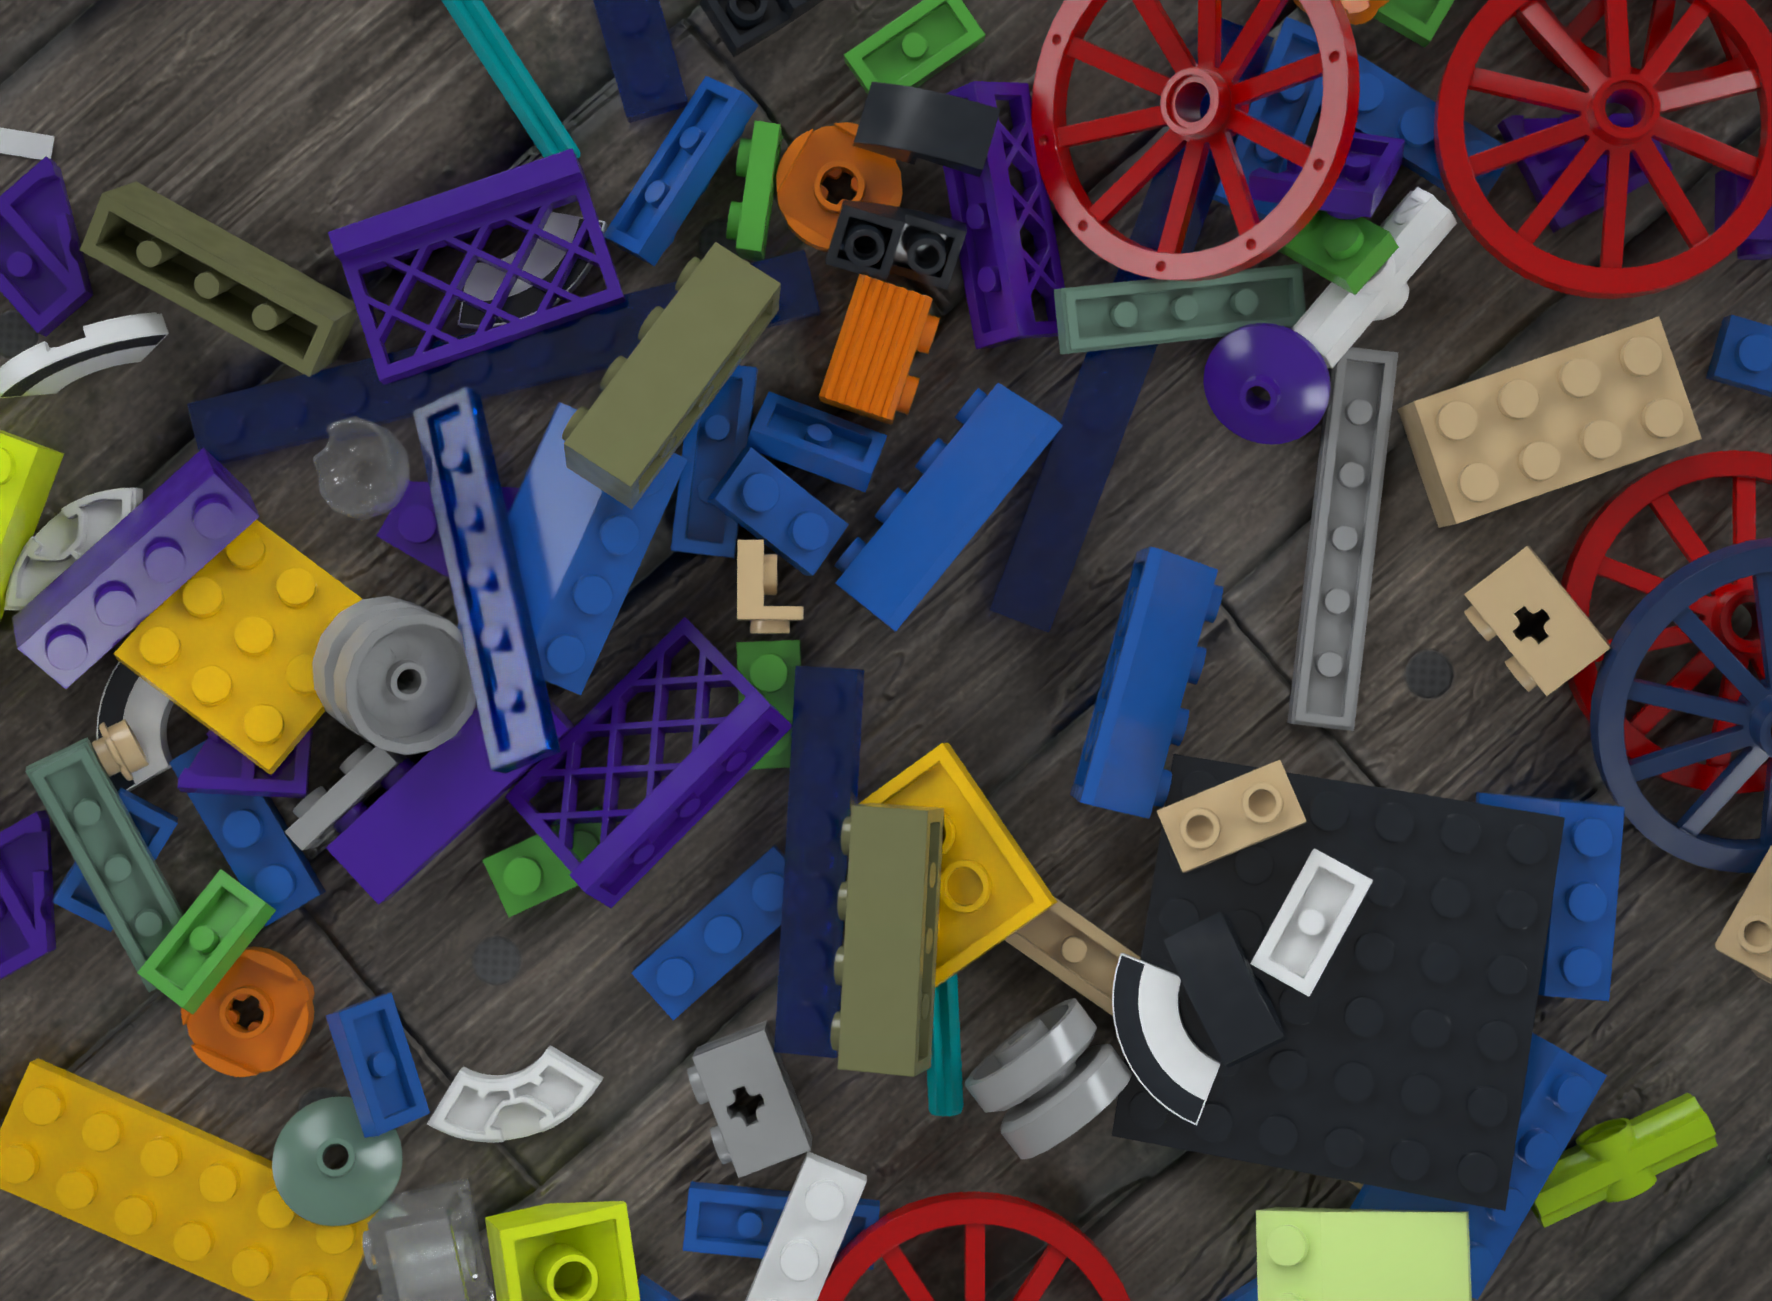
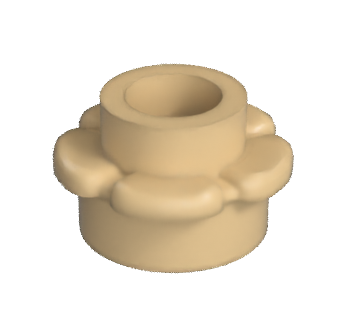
M124 719L109 727L104 722L99 725V730L103 737L93 741L92 745L109 777L121 772L126 780H133L132 773L148 766L149 763L128 722Z

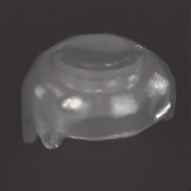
M355 416L331 423L326 429L329 433L328 443L321 452L313 457L315 469L319 476L320 494L332 511L360 521L389 512L402 499L410 481L408 452L392 431L368 420Z

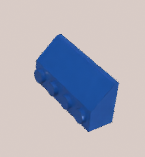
M997 383L988 395L980 388L973 393L955 416L963 424V427L948 445L939 437L935 440L915 465V468L924 475L908 494L898 487L874 516L883 525L872 539L866 543L857 537L834 565L843 573L835 584L894 632L903 624L1063 426L1054 417L1000 383Z
M558 402L457 628L469 637L472 646L522 671L581 695L688 459L673 453L631 510L566 467L565 441L562 440V434L568 421L577 409Z
M1151 546L1136 552L1070 795L1079 802L1150 819L1153 806L1160 808L1164 806L1172 780V772L1163 769L1170 744L1180 746L1189 718V709L1181 707L1187 683L1194 685L1198 683L1206 657V648L1197 646L1204 621L1214 623L1222 600L1223 586L1214 584L1218 569Z
M1532 1032L1506 1211L1366 1184L1362 1186L1350 1209L1469 1212L1472 1298L1478 1300L1607 1075Z

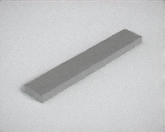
M1350 347L1333 368L1329 367L1331 393L1327 409L1323 414L1287 723L1354 731L1397 370V352Z

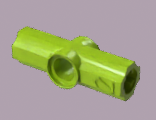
M1685 1093L1631 1120L1616 1118L1599 1123L1580 1134L1576 1139V1146L1563 1151L1530 1209L1538 1223L1545 1228L1602 1200L1609 1203L1620 1202L1638 1196L1656 1183L1657 1178L1655 1175L1718 1146L1715 1138L1716 1132L1696 1098L1689 1093Z

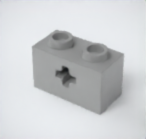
M768 1020L696 1048L692 1057L695 1066L687 1068V1074L698 1103L701 1105L709 1102L718 1125L710 1128V1133L722 1164L732 1161L737 1176L740 1178L811 1150L813 1137ZM745 1086L750 1096L761 1094L762 1097L758 1101L755 1113L750 1114L745 1105H733L740 1087Z

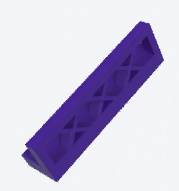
M973 81L945 94L997 108L996 100L1009 101L1013 128L1009 133L999 121L998 116L985 165L979 177L943 166L952 219L966 223L967 227L959 258L976 349L995 348L1026 338L1058 336L1054 289L1065 288L1049 195L1037 164L1032 132V101L1029 84ZM1011 162L1022 173L1024 184L1022 195L1010 183L1008 168ZM1023 225L1033 235L1036 251L1032 258L1022 248L1019 231ZM1034 288L1044 297L1048 321L1035 322L1031 293Z

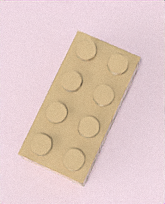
M1659 316L1413 401L1398 409L1439 528L1470 520L1702 439Z

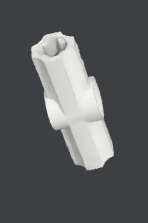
M1419 187L1414 191H1409L1380 225V227L1391 233L1399 248L1356 295L1331 282L1292 327V330L1304 336L1316 347L1323 357L1327 368H1333L1372 321L1384 320L1395 315L1403 308L1409 296L1407 281L1457 224L1451 210L1441 204L1433 194Z

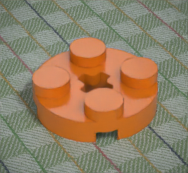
M849 122L834 123V126H824L815 131L811 129L801 134L787 148L777 169L778 207L789 229L802 242L823 252L828 251L843 200H845L842 199L837 205L827 201L829 191L826 187L822 186L827 176L837 180L845 172L853 177L850 187L857 194L851 201L878 203L901 207L902 204L901 171L896 163V159L853 146L858 124Z
M247 947L194 1014L181 1007L183 1026L187 1024L188 1034L194 1042L191 1045L198 1058L210 1068L229 1076L248 1077L272 1071L294 1057L309 1037L315 1012L313 1005L314 986L310 979L301 973L297 965L284 955L263 947ZM250 996H254L259 1000L258 1008L264 1012V1017L262 1021L255 1020L248 1028H245L238 1024L241 1013L233 1009V1004L236 999L245 1001Z

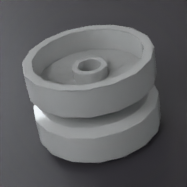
M391 596L362 599L338 613L321 634L312 661L314 689L325 711L346 728L362 736L379 749L403 755L431 751L454 737L472 715L481 689L480 660L469 637L449 620L431 613L415 603Z
M1076 998L1065 1000L1028 1022L993 1050L971 1072L965 1081L966 1088L985 1113L1009 1109L1003 1118L1000 1131L1020 1159L1033 1158L1050 1150L1073 1135L1106 1108L1126 1087L1132 1076L1131 1070L1111 1044L1088 1047L1094 1038L1097 1026Z

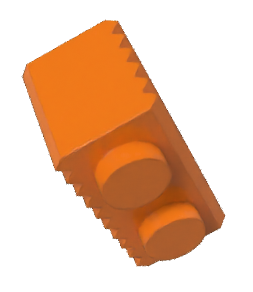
M859 274L819 394L820 402L889 425L893 424L896 412L908 415L920 378L909 375L916 352L929 354L940 321L939 317L929 314L933 298L883 282L879 279L871 278L867 275Z

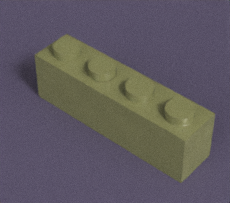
M137 181L102 193L80 248V251L308 377L337 361L358 315L354 301Z
M717 242L714 243L702 260L694 257L687 263L675 285V290L678 291L665 309L657 306L650 312L638 334V339L641 340L628 359L621 355L613 361L600 384V389L603 392L590 409L581 406L572 415L562 434V440L565 441L566 467L631 510L779 311L781 283Z
M879 803L851 805V816H847L843 822L841 849L844 855H849L848 881L842 882L840 886L837 910L839 919L845 921L844 946L838 948L834 962V979L836 985L842 986L841 1011H837L833 1017L830 1035L832 1049L839 1051V1070L915 1077L931 1068L944 808Z

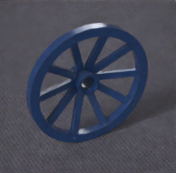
M1772 537L1745 541L1706 554L1683 566L1657 585L1633 609L1616 632L1609 645L1610 649L1606 651L1592 694L1590 711L1592 748L1601 779L1612 799L1618 806L1625 807L1624 815L1646 838L1658 847L1679 859L1719 871L1756 873L1772 845ZM1752 576L1765 673V679L1757 680L1689 608L1691 604L1717 588ZM1673 621L1738 689L1741 695L1738 701L1634 677L1649 648L1661 632ZM1627 699L1738 724L1630 760L1627 759L1624 741V719ZM1744 748L1677 823L1655 809L1644 797L1636 783L1643 779ZM1767 759L1760 838L1728 839L1701 834L1700 831Z

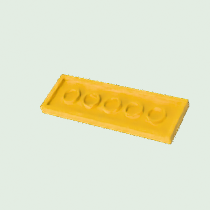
M40 1058L29 1063L0 1128V1189L254 1301H345L384 1213V1210L379 1209L370 1217L346 1226H324L305 1220L292 1211L280 1196L274 1182L271 1160Z

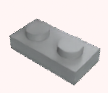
M369 742L365 743L341 764L339 768L345 776L328 792L320 786L307 795L294 808L293 813L299 819L285 833L302 851L318 847L335 831L333 826L359 802L365 803L382 787L381 781L394 768L406 760L407 757L403 754L379 749L378 747L373 748Z

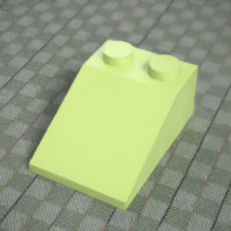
M1273 1207L1256 1210L1258 1301H1472L1469 1212Z

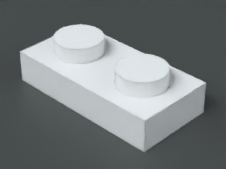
M1314 848L1250 964L1310 997L1373 880Z

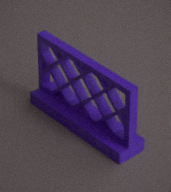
M573 148L328 232L335 256L342 263L379 381L383 385L626 302L590 195L586 176ZM578 201L584 221L572 243L543 230L553 209ZM536 215L532 224L523 221V219ZM506 225L527 233L511 264L482 251L492 231ZM475 236L471 245L462 241ZM589 236L595 254L583 249ZM538 239L567 252L552 283L522 270ZM445 246H450L466 254L450 285L422 272L432 251ZM415 257L410 266L401 262ZM578 258L600 268L607 286L606 290L583 298L562 288ZM477 260L506 273L491 304L462 291ZM388 266L405 274V277L390 306L369 297L363 280V274ZM517 279L547 292L536 314L522 319L502 310ZM417 280L445 293L430 325L401 312ZM557 298L568 302L552 308ZM457 299L486 313L475 335L460 340L441 331ZM373 309L385 314L379 326ZM496 319L502 320L507 323L492 328ZM396 320L425 333L414 356L390 363L384 343ZM436 339L446 343V345L432 349Z
M684 617L505 798L570 870L571 873L569 875L577 885L589 896L612 908L793 725ZM691 641L700 650L698 676L670 677L672 658ZM713 664H714L723 674L712 675V666H713ZM736 687L746 697L727 717L709 718L711 688ZM697 689L695 719L667 720L669 691ZM655 692L653 720L625 723L627 703L637 693ZM693 732L692 752L681 763L663 764L665 734ZM651 734L649 764L621 766L624 736ZM593 737H609L607 767L580 768L582 748ZM648 777L646 798L635 809L618 810L620 779ZM606 779L603 810L576 811L579 781ZM564 781L561 812L539 813L529 802L548 782ZM602 823L600 844L582 861L572 850L575 824ZM551 825H560L559 834Z

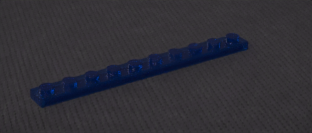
M1223 18L1221 26V64L1244 28L1242 25ZM1268 35L1265 37L1238 82L1260 75L1274 39L1273 37ZM1209 92L1203 97L1200 104L1201 118L1205 116L1210 106ZM1237 134L1232 137L1233 143L1235 142ZM1186 145L1151 179L1129 239L1142 246L1158 251ZM1209 148L1181 254L1193 252L1221 179L1211 148ZM1118 267L1112 283L1155 278L1140 276ZM1158 344L1086 352L1060 420L1063 426L1053 438L988 611L1041 631L1050 632Z
M805 250L750 263L781 283L779 311L766 328L821 315ZM676 282L624 294L626 299L624 303L385 385L379 381L373 359L368 358L320 370L311 377L304 374L188 403L187 406L198 450L200 451L204 447L218 462L225 464L609 368L613 361L621 355L628 359L641 341L638 339V334L650 312L657 306L665 309L678 291L675 290ZM476 332L456 336L455 338L460 340L475 335ZM436 341L432 349L446 345V343ZM418 346L388 353L390 363L414 356Z

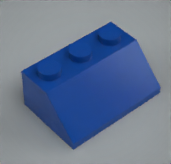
M1476 792V803L1565 817L1538 995L1609 1001L1625 807L1603 802Z

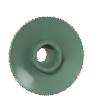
M329 1097L318 1100L298 1111L286 1123L277 1138L272 1158V1172L276 1188L289 1208L305 1220L324 1226H346L357 1223L377 1212L393 1194L402 1171L403 1154L401 1142L396 1129L379 1136L364 1138L352 1097ZM339 1146L345 1148L349 1154L346 1165L337 1170L327 1168L324 1164L326 1152L332 1147Z

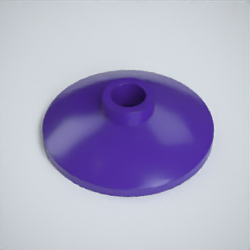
M1255 323L1239 327L1228 333L1217 343L1205 365L1204 391L1211 410L1226 428L1246 440L1274 445L1294 441L1310 432L1321 420L1327 409L1331 393V382L1327 365L1316 347L1304 336L1290 328L1271 323ZM1260 386L1265 388L1269 392L1271 400L1267 401L1258 398L1251 391V387Z

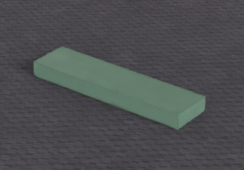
M1301 264L1245 269L1238 273L1213 280L1189 282L1147 279L1054 289L1060 354L1224 337L1239 327L1255 323H1271L1292 329L1306 312Z
M87 737L26 766L25 772L138 972L184 913ZM139 975L148 992L157 989Z

